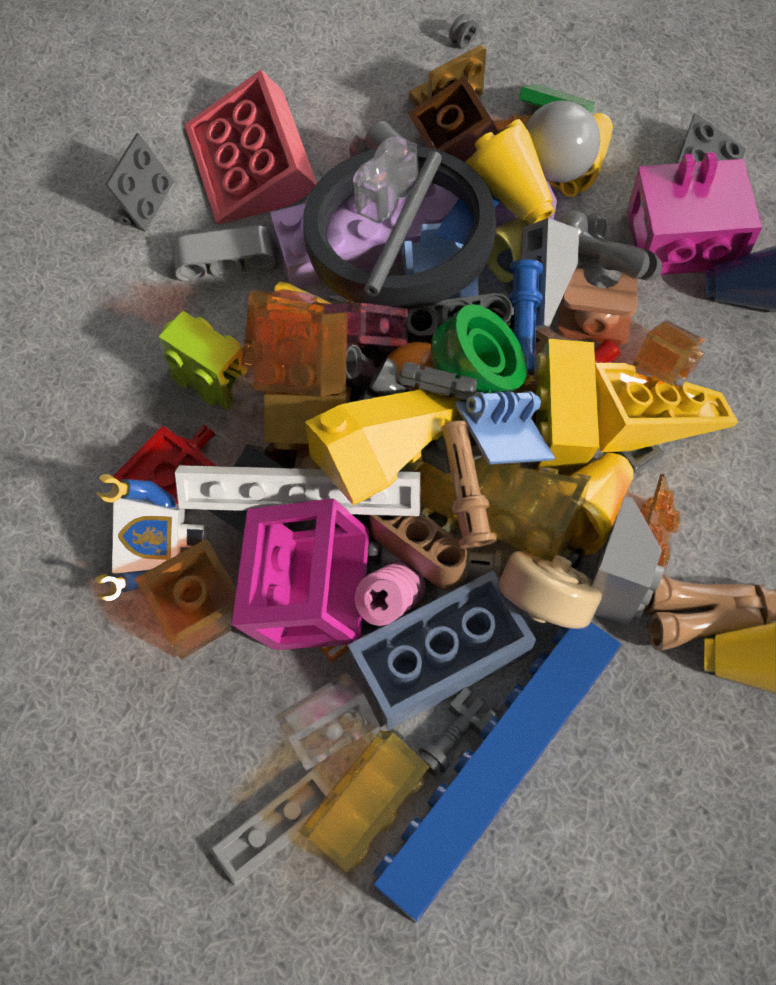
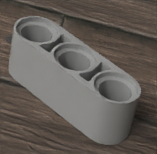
M248 226L184 235L173 242L175 275L184 282L189 281V278L195 277L198 280L222 277L223 273L232 272V275L257 272L259 268L270 270L276 262L272 233L264 226Z

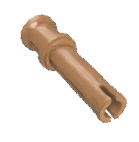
M454 421L444 424L441 430L444 435L456 495L452 512L458 516L462 539L458 541L459 547L466 549L485 546L497 541L496 535L490 532L486 509L489 507V501L480 493L475 461L467 430L468 424L465 421Z

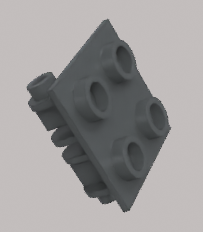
M695 113L685 135L676 164L680 163L684 154H692L695 162H702L705 153L715 152L717 161L743 159L746 149Z
M136 133L105 185L122 205L118 210V220L126 226H129L131 222H135L145 232L174 181L140 134Z

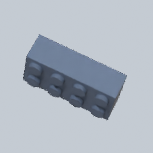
M493 570L393 621L389 625L348 645L350 660L387 730H390L454 696L464 688H469L529 656L532 653L536 639L516 606L501 593L499 578Z

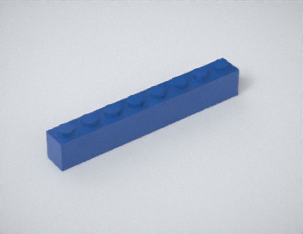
M592 622L587 627L581 629L565 627L559 629L552 640L557 646L548 656L542 652L529 670L533 677L525 688L517 684L507 697L504 704L509 709L500 720L495 716L489 720L479 735L484 741L474 753L468 749L454 767V770L459 774L448 787L445 783L440 784L427 802L433 808L424 820L421 821L417 817L413 819L401 836V839L406 842L396 856L389 852L373 872L378 878L374 883L375 890L414 923H417L622 645Z

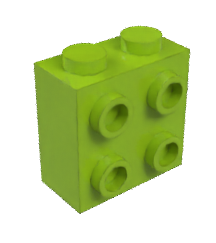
M182 311L174 320L169 321L164 326L158 337L164 351L163 357L168 362L171 370V378L183 388H187L190 385L196 389L199 396L211 406L219 404L228 410L250 385L247 366L242 353L243 348L240 343L230 335L222 336L214 331L205 319L201 317L194 318L185 311Z

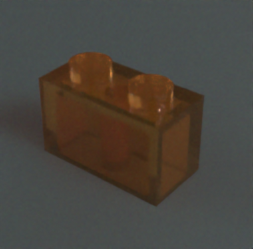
M666 319L649 331L632 365L673 386L681 377L686 380L691 372L696 370L705 352L700 350L705 339Z

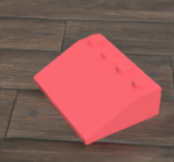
M262 70L255 73L185 124L213 216L218 225L291 206L311 193L317 184L284 93Z

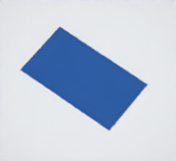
M460 198L434 236L464 245L470 236L473 219L469 209ZM492 198L495 209L500 200Z

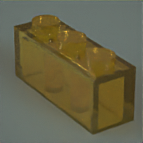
M380 730L297 832L335 866L348 872L351 867H357L367 857L370 851L369 844L379 831L384 832L393 824L398 815L396 809L406 797L413 796L421 788L425 780L423 775L430 766L393 732Z

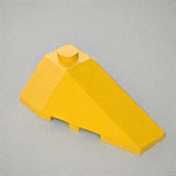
M595 363L600 452L632 451L730 428L738 423L721 392L685 382L682 386L665 382V376L654 372L650 377L636 373L635 366L625 363Z
M419 389L340 404L305 421L310 457L354 506L391 486L398 479L397 473L408 462L413 464L421 457V450L431 440H438L443 435L441 427L444 424L458 421L462 416L455 403L460 400L455 399L454 394H451V397Z

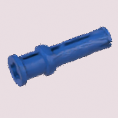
M524 259L510 264V273L513 274V292L509 294V300L512 307H514L513 333L525 355L528 374L533 375L535 374L536 308L542 302V294L539 292V275L543 272V264L539 261Z

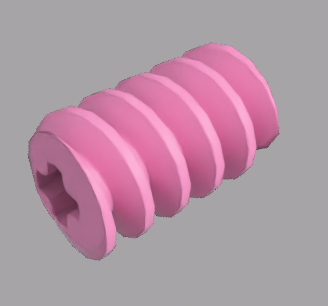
M404 561L392 562L361 580L355 593L356 609L361 617L370 624L377 626L389 625L421 602L425 595V579Z

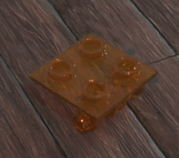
M660 474L654 496L648 498L647 502L642 504L640 512L662 549L657 565L666 568L671 551L668 542L671 533H677L680 511L675 508L674 492L669 490L665 474Z

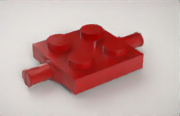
M163 425L113 477L119 482L123 479L152 481L173 495L176 503L179 504L175 471L179 465L217 466L207 459L201 451L215 437V433L207 425H203L189 440L177 436Z

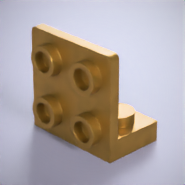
M479 45L431 70L428 74L427 82L409 91V99L417 107L464 75L480 98L483 95L487 49L483 45Z

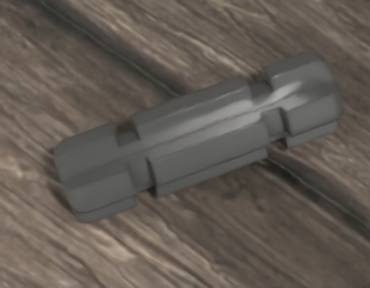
M411 362L404 363L400 370L399 382L402 385L413 388L416 387V384L420 385V390L451 397V394H456L455 399L467 401L477 390V381L474 378L461 375L460 379H458L456 374L427 366L422 370L421 365Z

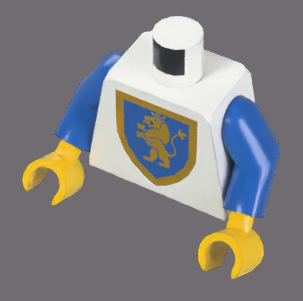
M103 474L99 477V480L102 482L113 484L110 492H97L96 494L106 502H113L112 573L119 574L117 578L106 574L98 575L95 578L94 582L98 584L105 583L106 581H110L111 588L107 593L98 594L97 597L106 601H112L119 596L121 591L129 592L150 586L172 573L174 566H177L183 560L184 547H205L206 526L184 524L185 509H179V504L176 503L174 496L154 482L123 479L119 482L109 474Z

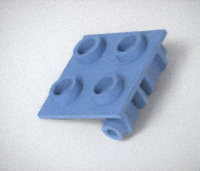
M524 391L523 393H516V395L513 392H495L492 394L476 392L467 401H456V408L463 420L467 422L468 429L488 464L550 461L555 459L531 419V416L540 408L541 404L539 396L533 392Z

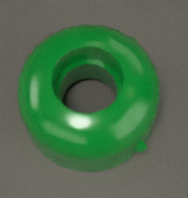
M474 304L464 306L451 319L442 323L432 337L430 354L433 367L454 373L458 379H460L461 375L474 378L477 381L476 392H483L484 394L513 392L525 381L527 375L525 355L515 334L498 315L483 306Z

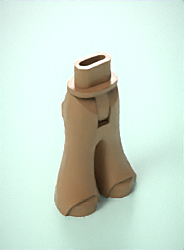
M663 574L657 590L653 591L648 606L645 605L644 608L645 616L653 615L647 625L651 645L657 651L666 650L698 638L771 623V621L776 620V589L766 590L763 585L754 586L749 584L687 583L671 579ZM694 610H708V611H706V612L691 613V614H677V613H672V612H684V611H694Z

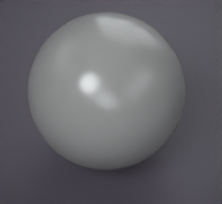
M571 101L548 103L535 111L525 125L532 138L545 179L548 181L567 182L574 180L587 172L597 158L601 143L600 130L593 115L580 104Z

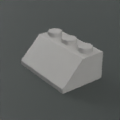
M624 496L592 579V588L602 593V599L594 616L626 628L633 617L641 618L645 605L648 606L653 591L657 590L664 572V567L657 565L662 549L634 499Z

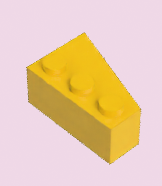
M548 339L542 353H537L534 363L535 376H538L536 395L539 396L541 402L540 408L536 411V427L555 459L550 461H534L533 475L569 477L586 466L599 449L594 342Z

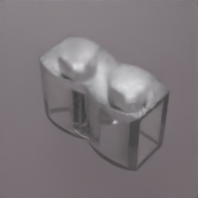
M393 135L379 145L373 159L365 162L356 171L353 178V186L358 215L379 224L387 220L395 212L400 199L410 194L419 175L417 144Z

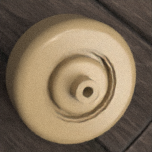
M529 551L514 552L509 557L499 580L501 593L514 605L529 613V617L538 622H549L565 628L581 629L587 627L602 599V593L592 588L593 580L572 568L571 561L557 555L553 559Z

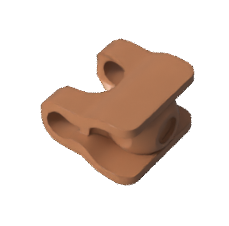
M576 268L561 299L558 334L564 338L603 342L606 339H610L617 345L625 344L630 334L631 316L635 314L637 309V279L620 274L616 285L609 288H600L586 281L584 269Z

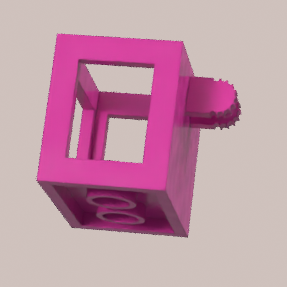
M708 152L705 153L702 162H695L692 154H684L678 164L638 167L627 208L634 247L650 250L661 260L662 272L660 275L705 272V269H714L716 264L751 253L762 229V224L744 159L717 161L716 153ZM644 220H646L648 235L646 233Z
M334 498L247 509L232 626L269 648L276 650L343 646L360 639L362 617L356 609L355 593L361 580L366 577L370 530ZM317 519L315 530L292 532L282 524Z

